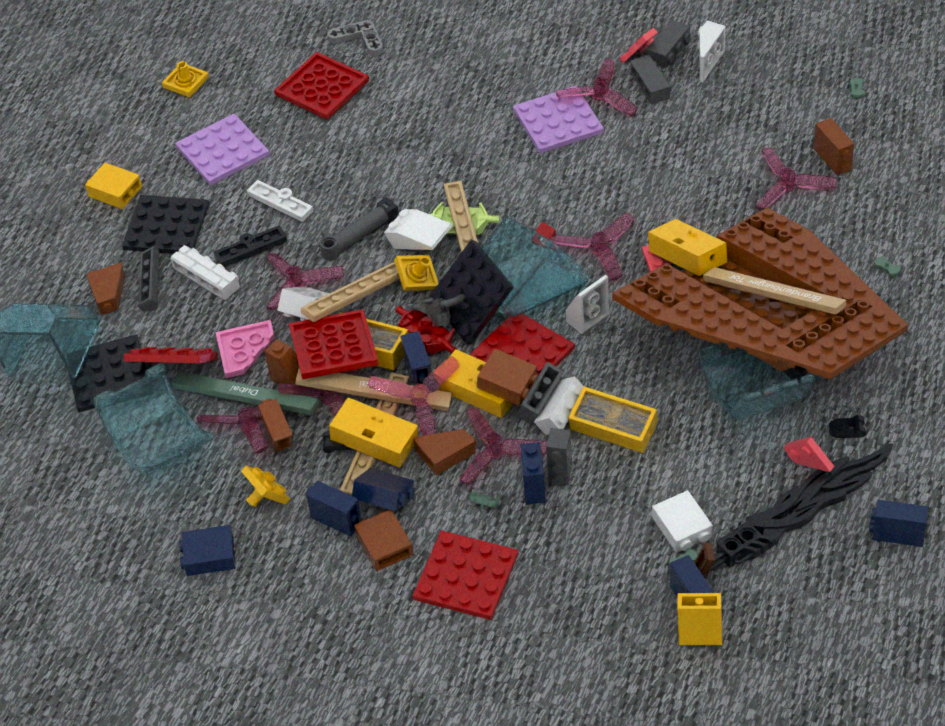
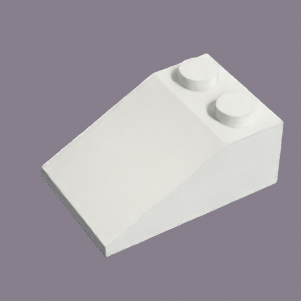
M706 21L698 31V36H700L698 43L700 82H704L725 52L726 26L711 21Z
M404 209L389 224L384 233L393 249L433 250L452 228V224L417 209Z
M607 275L579 293L566 309V322L581 334L609 315Z
M306 286L284 288L281 292L277 311L284 312L283 315L294 318V316H298L301 321L309 320L301 314V308L330 293Z

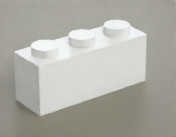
M575 376L559 380L535 419L534 423L545 435H549L550 428L563 429L568 422V417L584 387Z

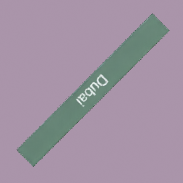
M179 372L171 382L172 388L255 405H260L266 399H277L281 410L312 415L319 405L318 398L185 372Z

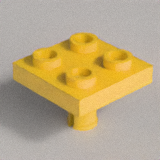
M181 61L177 63V67L162 82V87L190 98L209 78L208 72L189 66L187 62Z
M430 255L396 256L394 259L404 291L434 290L439 284Z
M247 465L241 470L255 487L250 496L246 498V501L251 506L257 507L263 497L282 504L289 502L290 497L286 494L287 490L275 481L276 477L269 471L265 473L258 467L252 468Z

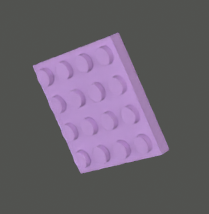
M577 86L513 106L514 113L540 154L604 133L603 126Z
M235 114L175 143L176 148L209 185L270 155L269 150Z

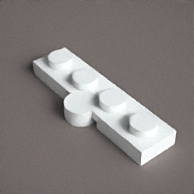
M257 180L247 190L248 196L301 222L313 212V206L294 198L289 188L278 190Z

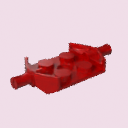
M397 306L395 312L402 316L398 327L408 329V333L419 331L427 353L435 354L441 350H447L452 354L457 349L451 345L454 329L450 333L444 327L436 326L432 318L426 313L413 310L407 311L402 306Z

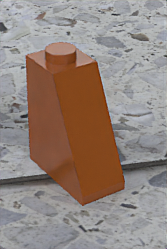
M122 263L87 273L89 285L100 314L118 310L126 277Z
M276 339L264 351L270 379L293 393L302 395L308 387L295 385L299 370L296 354L291 346Z
M277 399L262 401L258 405V411L274 453L292 447L293 435Z
M464 429L419 436L413 439L415 451L436 476L476 453V440L471 434L468 435Z

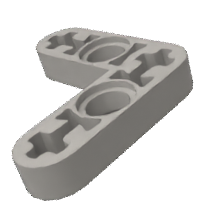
M365 20L333 28L327 33L328 41L332 44L362 37L370 55L379 56L383 53L382 42L372 21Z

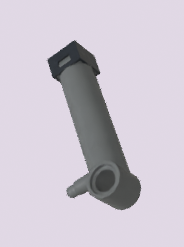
M385 197L377 202V208L332 236L329 232L322 230L321 235L323 238L320 240V249L323 259L328 261L337 259L339 253L386 222L389 224L393 222L399 215L398 206Z

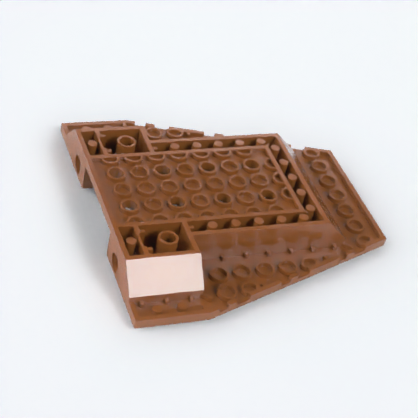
M769 208L763 209L717 235L718 239L726 242L727 263L717 268L845 299L846 307L836 315L705 282L703 275L698 276L688 270L681 272L667 263L612 293L613 300L655 325L662 326L666 324L674 331L681 329L688 331L690 336L716 344L723 342L732 349L742 348L748 354L754 355L781 372L789 368H795V366L806 368L808 373L827 379L837 376L905 333L908 329V324L809 229Z

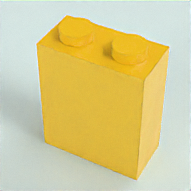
M105 162L91 179L87 181L85 187L88 197L123 209L142 188L140 175Z
M678 593L679 645H722L721 593Z

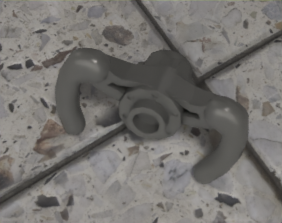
M460 294L448 300H443V298L435 300L432 297L414 303L411 309L431 315L432 321L436 326L446 325L450 323L451 318L449 307L462 302L465 299V295Z

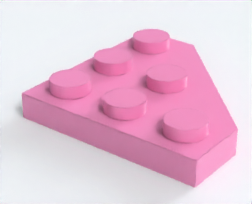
M271 320L216 332L225 377L230 378L245 374L275 339Z

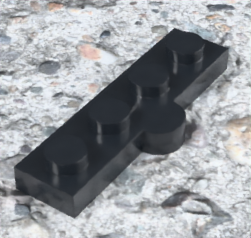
M280 225L256 234L255 238L252 234L245 233L240 236L239 242L214 251V257L218 264L226 267L287 242V236Z

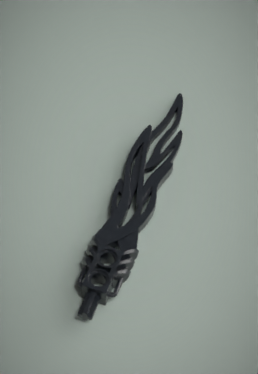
M890 443L878 451L849 462L848 456L833 461L834 468L830 472L818 469L800 487L794 486L787 491L771 509L747 516L746 522L742 525L741 521L738 522V527L734 530L732 526L730 533L720 538L716 543L715 562L711 571L723 563L731 568L735 564H741L746 560L757 558L760 554L775 546L777 540L785 532L808 524L822 509L845 501L847 494L857 490L871 479L872 472L870 471L878 467L889 456L893 444ZM850 469H853V470H851V471H849V472H847V473H845V474L839 476V477H838L837 479H835L834 481H832V480H833L836 476H838L840 473H842V472H844V471H847V470H850ZM797 507V512L785 517L787 514H789L793 509Z

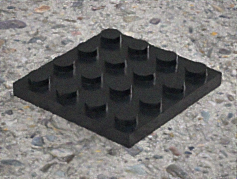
M140 195L122 243V249L144 252L155 246L159 249V253L174 254L184 245L191 249L195 248L209 207V200Z
M470 240L429 298L448 300L460 294L465 295V299L462 302L449 307L451 315L450 324L463 341L471 345L513 290L514 286L476 241Z
M138 334L64 354L78 413L153 393L145 362L124 361V354L130 353V349L141 348Z

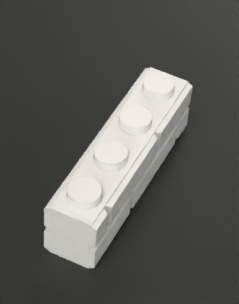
M184 245L170 258L173 269L223 300L228 299L240 287L239 278L234 272H228L221 264H215L208 256L199 254L195 248L191 249Z

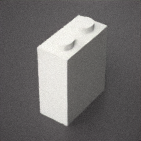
M688 490L652 506V518L676 553L682 550L686 551L693 545L700 542L704 543L712 537L713 525Z

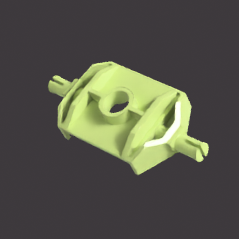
M441 202L433 213L429 215L451 223L452 228L447 234H456L449 207H444V202ZM479 203V208L468 207L476 235L482 234L489 223H500V215L487 214L482 203Z

